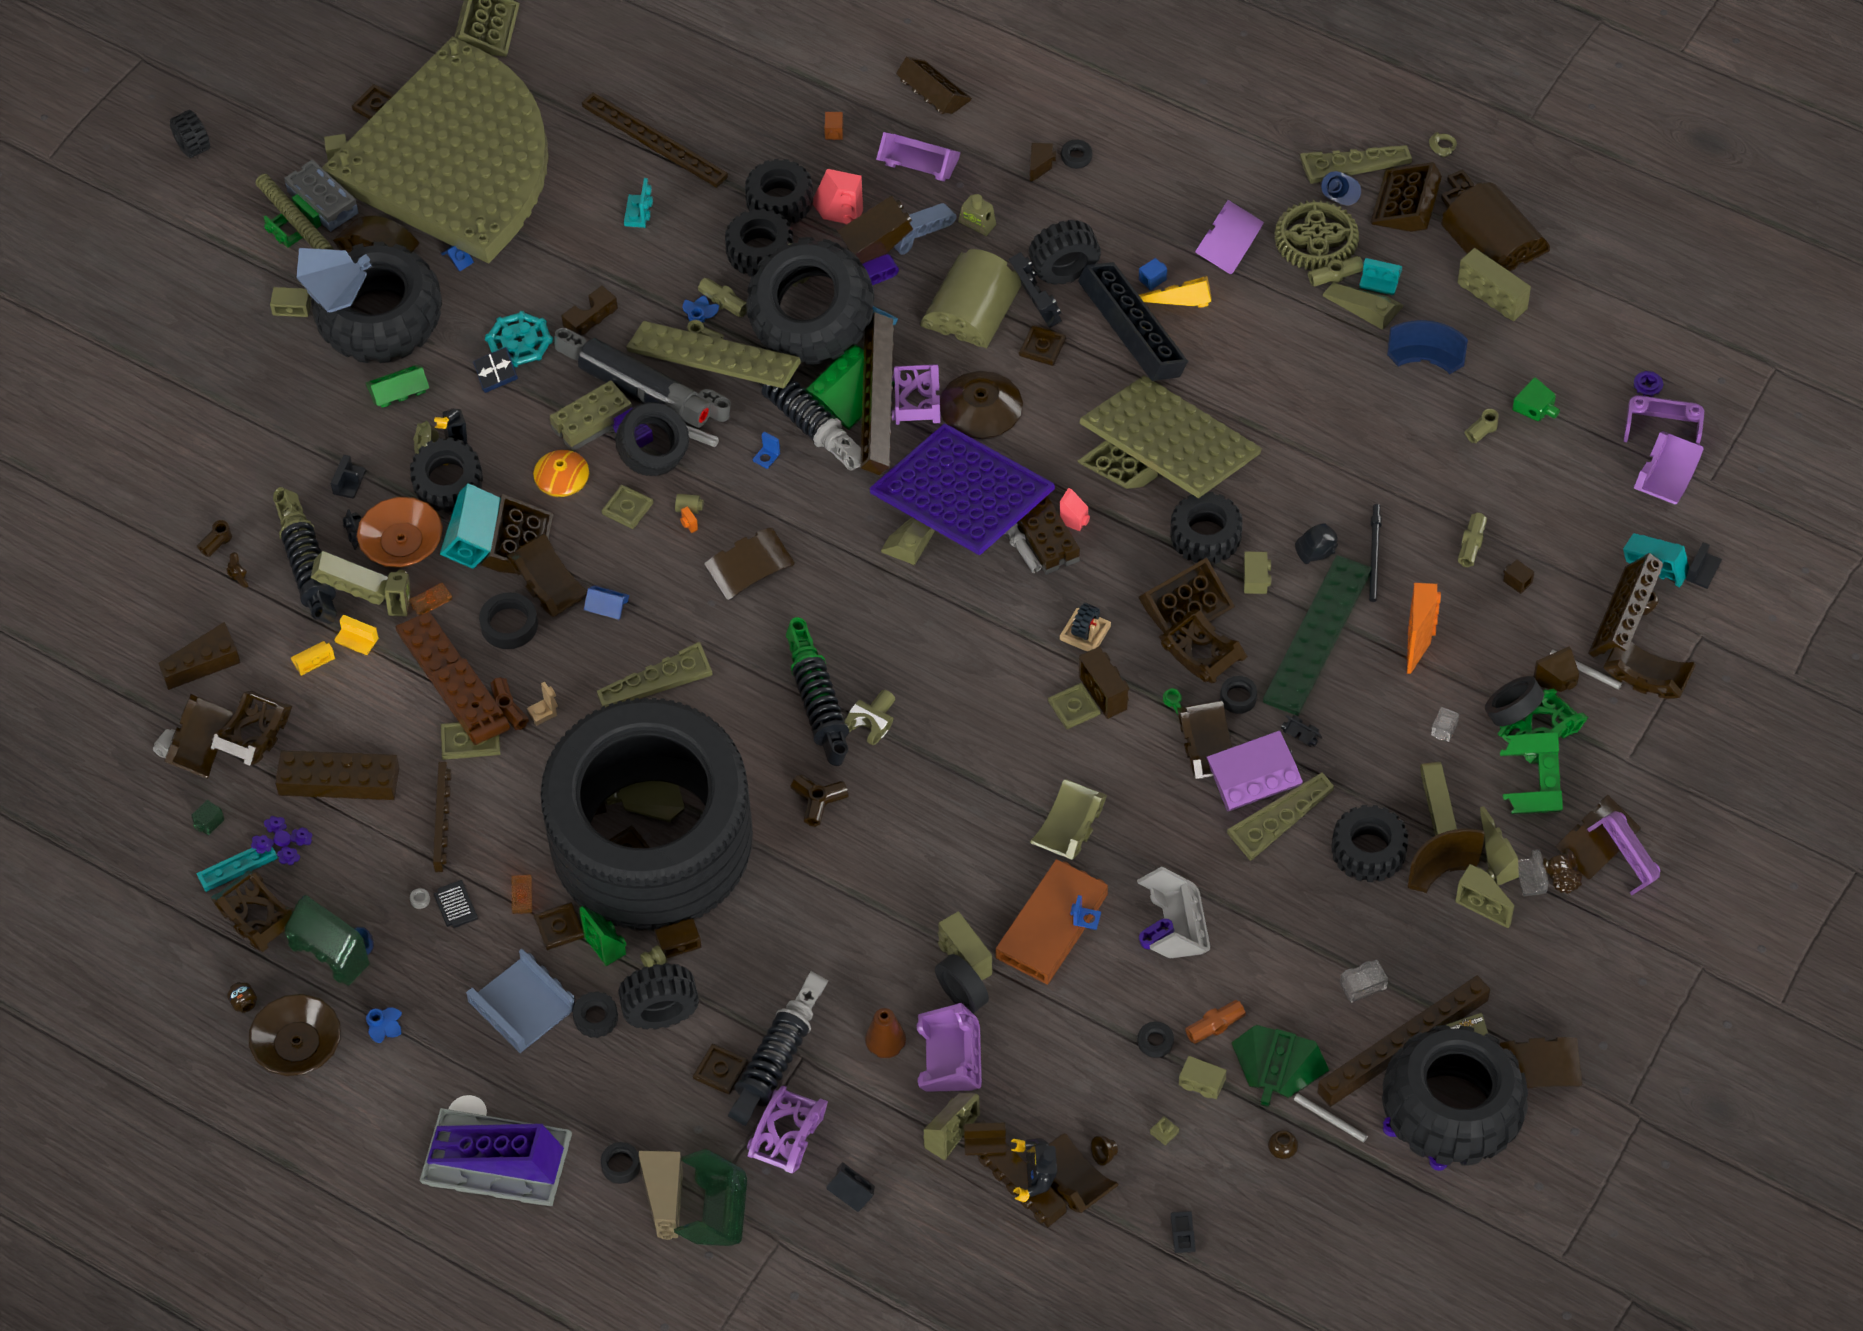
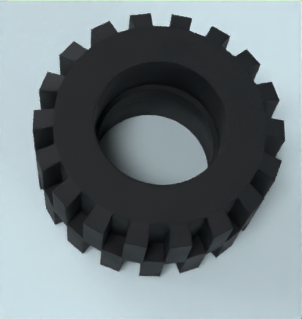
M189 109L170 119L172 134L178 146L187 157L192 158L210 149L208 134L201 120L192 110Z

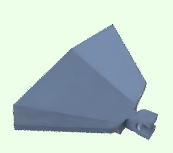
M299 248L297 280L307 289L308 294L318 304L320 303L327 312H334L352 305L367 276L364 270L371 267L370 258L365 254L355 264L346 250Z

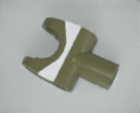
M881 690L871 705L858 700L845 720L849 732L859 726H866L871 729L867 743L875 745L879 742L893 723L894 718L886 714L896 700L893 694L887 690Z

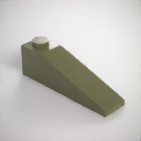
M911 517L888 537L881 552L915 565L935 530Z

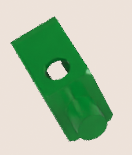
M1535 377L1514 398L1512 409L1536 421H1541L1546 414L1555 419L1560 412V409L1554 406L1555 393Z

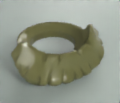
M1435 132L1429 139L1431 149L1441 157L1449 156L1457 146L1455 138L1448 134ZM1443 139L1448 140L1452 143V147L1442 148L1438 142Z

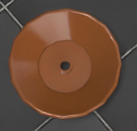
M394 497L381 501L367 510L359 522L357 540L361 551L371 561L386 567H405L419 563L433 553L441 541L443 526L439 514L428 503L414 497Z

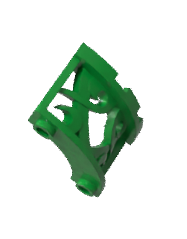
M1545 689L1543 690L1544 698L1532 713L1516 723L1500 727L1501 730L1498 732V735L1509 743L1510 740L1506 739V737L1510 736L1515 728H1519L1520 731L1516 732V735L1558 732V738L1564 739L1573 733H1578L1589 717L1584 713H1577L1556 695L1557 690ZM1533 714L1553 715L1551 720L1553 729L1539 727L1532 730ZM1523 755L1530 764L1538 763L1537 755Z

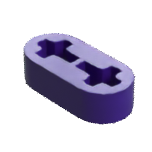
M1161 919L1143 930L1139 935L1141 946L1144 949H1150L1149 945L1174 933L1172 921Z

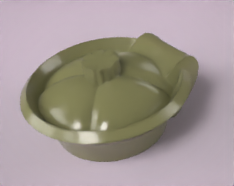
M428 421L417 424L413 438L415 454H419L418 449L422 446L426 447L427 442L431 440L433 442L438 441V431L432 428Z

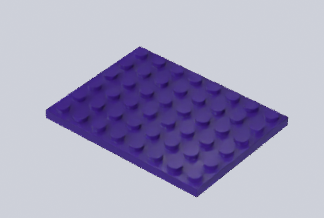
M944 423L869 489L872 495L980 556L1055 489V486L1049 480Z

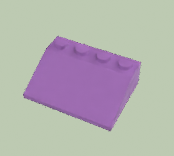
M1280 731L1206 757L1227 812L1293 789L1303 783L1296 763Z

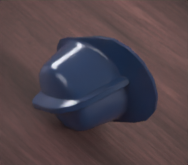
M1333 171L1325 175L1322 180L1321 189L1323 194L1339 204L1352 205L1360 198V184L1348 175Z

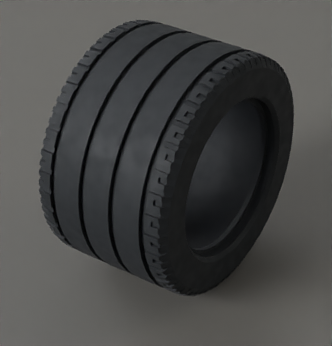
M643 697V699L635 698V700L631 701L626 699L624 702L621 700L617 704L610 703L607 707H601V710L597 711L596 709L592 711L591 715L587 714L584 719L578 720V724H574L571 730L568 729L565 732V736H562L560 742H557L555 745V749L552 750L551 756L547 760L542 776L541 807L555 871L563 887L566 888V891L574 901L576 900L580 906L602 915L607 922L611 921L617 927L621 925L622 928L630 927L632 930L638 928L639 930L648 929V931H652V929L657 930L665 925L676 924L681 920L701 918L704 913L707 914L712 908L715 909L718 903L721 904L724 898L730 895V891L732 892L740 882V878H742L752 850L753 831L745 766L736 745L723 727H720L716 721L714 722L710 716L706 717L705 713H700L695 707L692 709L687 704L675 703L674 700L666 701L664 698L657 700V698L648 699V697ZM663 781L681 786L693 793L705 805L701 817L687 833L675 841L653 848H631L616 844L604 838L591 826L595 813L606 799L620 789L639 782Z

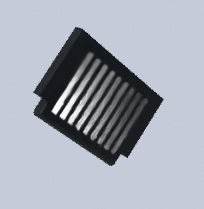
M462 880L440 887L438 892L433 894L447 927L453 925V928L478 919Z

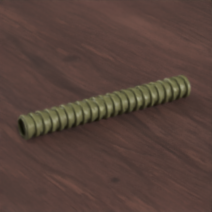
M262 174L256 179V186L259 187L313 249L333 250V246L330 245L268 174Z

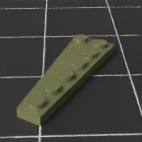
M1407 145L1368 148L1366 151L1350 149V152L1341 153L1340 150L1327 154L1322 152L1300 154V160L1310 184L1322 182L1325 175L1333 171L1352 176L1412 163V157Z

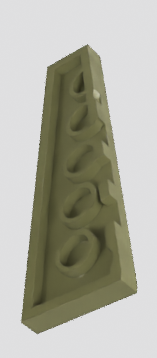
M697 642L679 651V654L671 658L668 656L654 666L649 665L645 667L646 670L638 674L633 673L624 679H620L597 690V696L601 706L607 707L610 703L617 704L621 700L624 702L626 699H630V701L635 700V698L640 699L712 676V670L701 643Z
M1320 773L1227 829V834L1251 861L1334 790V785L1323 773Z

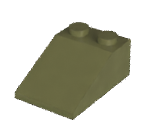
M1470 864L1459 881L1456 903L1509 929L1514 904L1487 872L1480 867Z

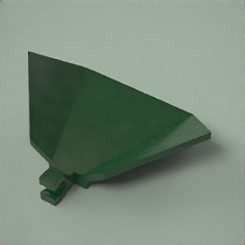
M1255 1025L1231 1042L1249 1087L1264 1089L1261 1098V1105L1269 1107L1273 1092L1290 1098L1330 1071L1316 1041L1296 1036L1294 1033Z

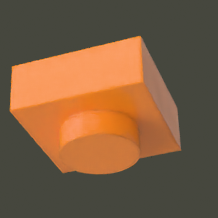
M688 506L681 509L682 518L680 520L684 528H688L691 533L697 531L696 517Z

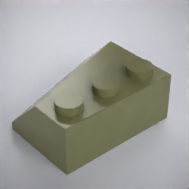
M959 1093L955 1098H952L947 1106L924 1128V1148L941 1159L946 1160L964 1136V1124H973L980 1115L979 1095Z

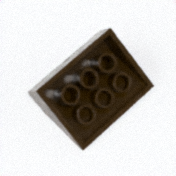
M1430 162L1386 169L1371 218V224L1410 232L1427 230L1442 178L1435 163Z
M502 494L500 496L491 551L482 560L481 566L497 572L517 574L507 555L543 533L549 539L554 513Z
M1207 558L1138 597L1148 615L1163 633L1184 618L1191 610H1201L1210 622L1235 607ZM1189 621L1183 627L1188 630L1191 621ZM1179 630L1171 635L1174 641L1178 640L1177 635L1185 636Z

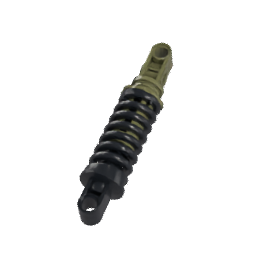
M279 487L273 494V500L281 520L282 529L279 532V536L282 539L295 582L297 583L300 601L303 606L310 608L313 619L326 624H332L337 617V611L332 601L336 596L335 588L311 578L314 559L321 553L319 543L316 540L314 525L303 514L298 494Z

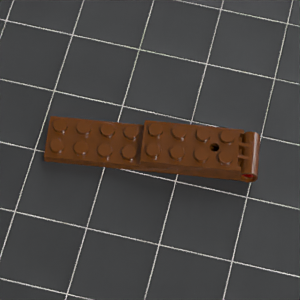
M430 611L396 626L397 633L474 745L510 730L509 722L503 716L500 707L465 658L462 659Z

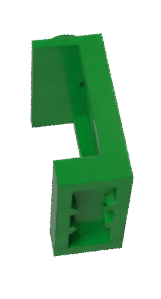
M298 194L293 196L292 201L316 229L320 227L319 214ZM282 213L272 220L266 215L263 216L266 231L269 234L272 233L280 244L283 243L287 248L303 238L298 231L287 237L280 229L281 226L289 222Z

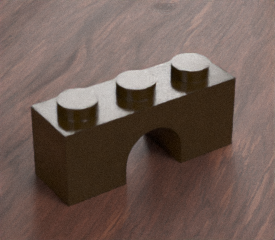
M602 285L588 295L591 309L581 310L573 306L561 315L564 328L582 336L618 309L616 296Z

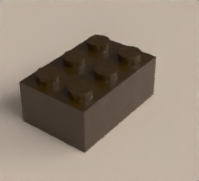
M1099 646L1079 655V678L1105 717L1109 719L1126 711L1129 701V686L1125 680L1120 678L1117 667L1112 666L1108 654L1103 652Z

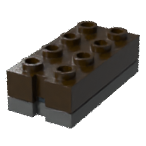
M1048 496L1017 522V528L1026 536L1025 541L1042 565L1046 575L1059 570V566L1063 564L1067 567L1080 561V548Z

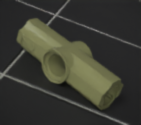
M1360 256L1343 261L1332 260L1328 266L1309 271V282L1314 287L1327 282L1339 283L1343 280V277L1362 272L1363 262Z
M709 278L701 280L698 291L712 299L713 304H718L719 309L725 308L738 317H743L747 313L746 302L737 297L730 287H722Z
M1482 513L1471 514L1468 528L1464 532L1462 548L1458 557V563L1463 567L1469 568L1474 566L1477 552L1481 549L1484 537L1483 532L1487 523V517Z

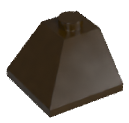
M1570 646L1536 661L1533 677L1540 687L1562 692L1566 689H1573L1578 684L1579 671Z

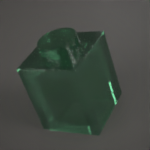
M208 799L191 815L193 827L198 832L203 831L208 836L225 820L222 810Z

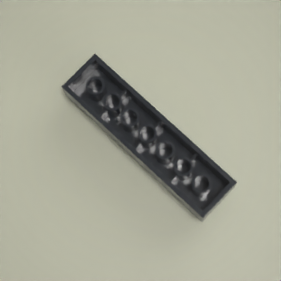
M1110 262L1086 265L1078 280L1079 284L1151 381L1179 378L1189 361L1116 264Z

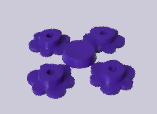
M271 816L270 819L264 821V826L267 827L268 832L275 834L273 840L267 838L266 835L261 837L254 836L251 847L256 849L257 853L262 854L265 851L270 852L275 843L283 847L281 851L277 852L279 862L281 864L293 865L294 862L300 860V855L297 854L296 849H290L287 846L291 841L296 842L298 846L303 844L310 845L312 833L302 827L298 830L294 829L290 836L288 832L282 831L287 827L285 819Z

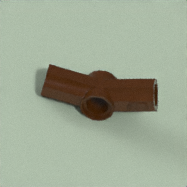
M495 678L490 682L495 702L502 710L503 716L506 717L515 730L523 729L529 722V718L513 702L507 679Z

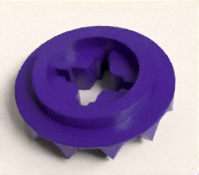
M1644 371L1637 374L1634 378V388L1637 389V393H1643L1644 396L1650 395L1652 397L1654 394H1659L1663 389V380L1654 372ZM1646 380L1649 383V385H1651V388L1645 385Z

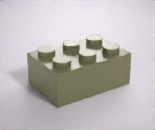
M959 911L938 923V945L943 952L946 951L948 955L955 954L961 957L974 969L981 980L992 975V954Z

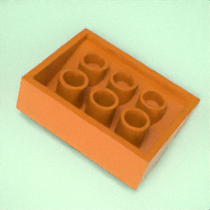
M1414 583L1408 624L1407 674L1412 673L1431 644L1432 636L1436 635L1439 603L1441 600V592H1437V584Z

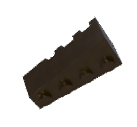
M223 622L158 664L168 690L241 662L227 626Z

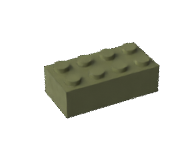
M1475 248L1461 259L1458 284L1462 288L1467 289L1475 297L1480 298L1491 308L1496 309L1513 322L1528 309L1530 285Z

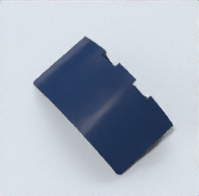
M1427 320L1408 321L1390 328L1387 355L1398 367L1410 362L1428 360L1431 364L1437 365L1451 374L1464 367L1468 339L1458 330L1439 322Z

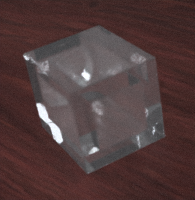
M1441 707L1433 723L1431 735L1439 740L1449 742L1458 725L1459 713Z

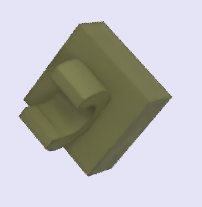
M1164 1116L1150 1129V1134L1165 1146L1179 1133V1128Z

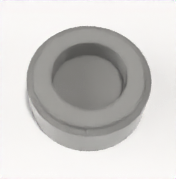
M422 888L413 890L410 894L411 905L417 909L427 907L430 903L428 891Z

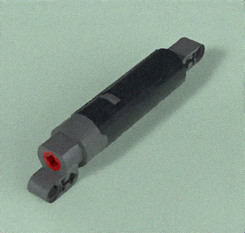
M559 328L555 331V349L571 359L578 360V367L605 383L611 380L620 391L643 403L655 402L667 405L674 409L675 412H678L682 419H684V422H688L697 428L703 426L709 417L720 422L727 421L730 418V400L713 390L704 389L697 393L597 338H592L586 343L584 337L569 329Z

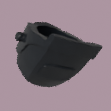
M1326 523L1318 524L1298 538L1295 548L1304 564H1309L1310 561L1323 560L1335 554V550L1338 547V537L1336 532Z

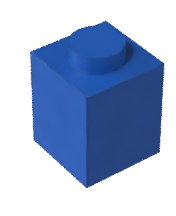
M1156 258L1139 268V281L1150 291L1167 280V267Z

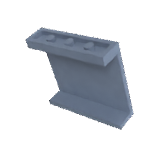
M523 949L519 950L520 959L483 989L477 992L472 987L466 992L468 1002L519 1053L573 1012L575 998L572 993L565 991L561 983L556 978L552 979L549 976L548 970L543 965L539 966L531 953H526Z

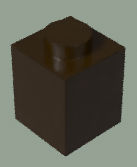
M1516 559L1512 564H1508L1505 567L1503 582L1521 594L1533 583L1535 572Z

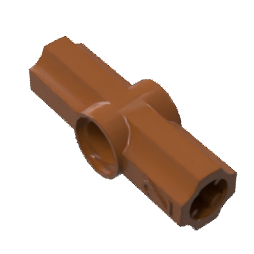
M1235 1000L1220 1009L1214 1008L1209 1010L1201 1020L1186 1027L1185 1032L1191 1043L1196 1044L1212 1034L1216 1036L1223 1033L1230 1024L1246 1016V1012L1241 1002Z

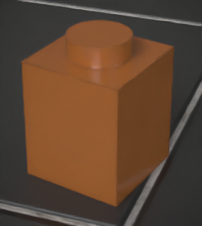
M825 112V139L843 140V112Z

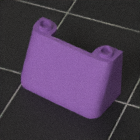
M962 1003L918 1014L917 1031L926 1039L927 1071L920 1072L918 1077L919 1087L926 1092L972 1091L981 1088L980 1025L977 1017Z

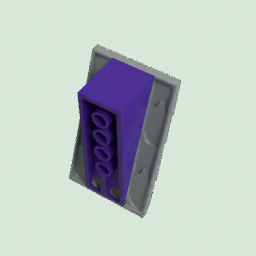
M441 1108L419 1181L432 1187L455 1189L460 1192L553 1206L554 1196L556 1195L572 1132L568 1129L544 1126L543 1124H532Z

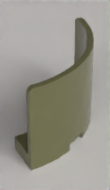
M1068 779L1063 780L1058 796L1046 821L1038 833L1031 839L1030 843L1073 860L1080 853L1082 842H1087L1093 831V828H1090L1095 817L1099 818L1107 795Z

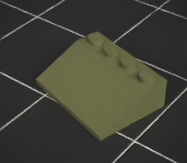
M464 0L454 37L490 55L506 57L520 3L514 0Z

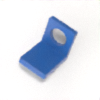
M451 246L441 252L442 255H449L458 271H462L474 263L468 253L455 246Z
M763 432V447L753 458V462L768 469L780 455L779 439ZM766 454L771 458L769 461L763 462L760 460V457Z
M1078 895L1076 904H1072L1070 913L1073 916V925L1097 930L1101 911L1082 908V896ZM1091 914L1095 917V921L1086 923L1083 918L1085 915Z

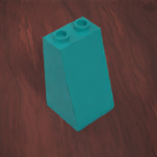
M467 483L458 494L440 555L474 569L491 551L501 498Z

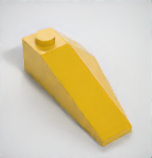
M1207 276L1185 281L1181 287L1171 285L1165 288L1164 291L1158 289L1139 295L1143 302L1186 306L1198 305V308L1208 306V302L1212 300Z

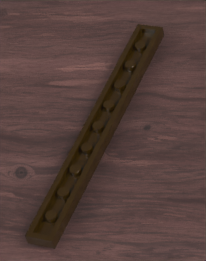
M592 92L582 102L584 109L717 188L728 178L726 171L596 93Z

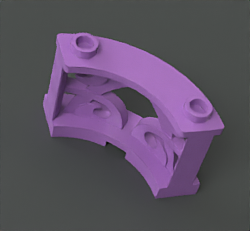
M938 364L894 366L892 381H895V410H892V421H896V425H900V421L933 420V423H940V395H936V391L939 390ZM931 369L918 376L917 370ZM901 370H912L915 379L912 380L911 376L906 373L907 380L903 381L900 377ZM921 384H923L924 388L926 386H929L930 388L928 390H924ZM899 387H900L901 389H904V390L901 392L900 395H899ZM916 388H918L922 396L929 398L923 400L918 407L906 401L909 394Z
M782 1085L778 1090H774L771 1101L762 1115L754 1137L750 1138L747 1149L749 1150L748 1157L783 1168L786 1172L793 1174L800 1168L808 1142L805 1141L806 1137L810 1133L813 1134L823 1120L828 1101L823 1099L814 1101L787 1091V1087ZM793 1114L794 1122L800 1128V1131L787 1132L780 1139L776 1132L774 1121L783 1116ZM798 1114H800V1117H801V1118H802V1117H805L806 1119H805V1120H799V1119H798ZM793 1138L795 1142L789 1144L787 1140ZM763 1142L768 1143L765 1147L766 1151L771 1150L775 1145V1149L770 1156L759 1152L760 1145ZM780 1152V1154L786 1160H788V1162L777 1159L776 1156L778 1155V1153Z

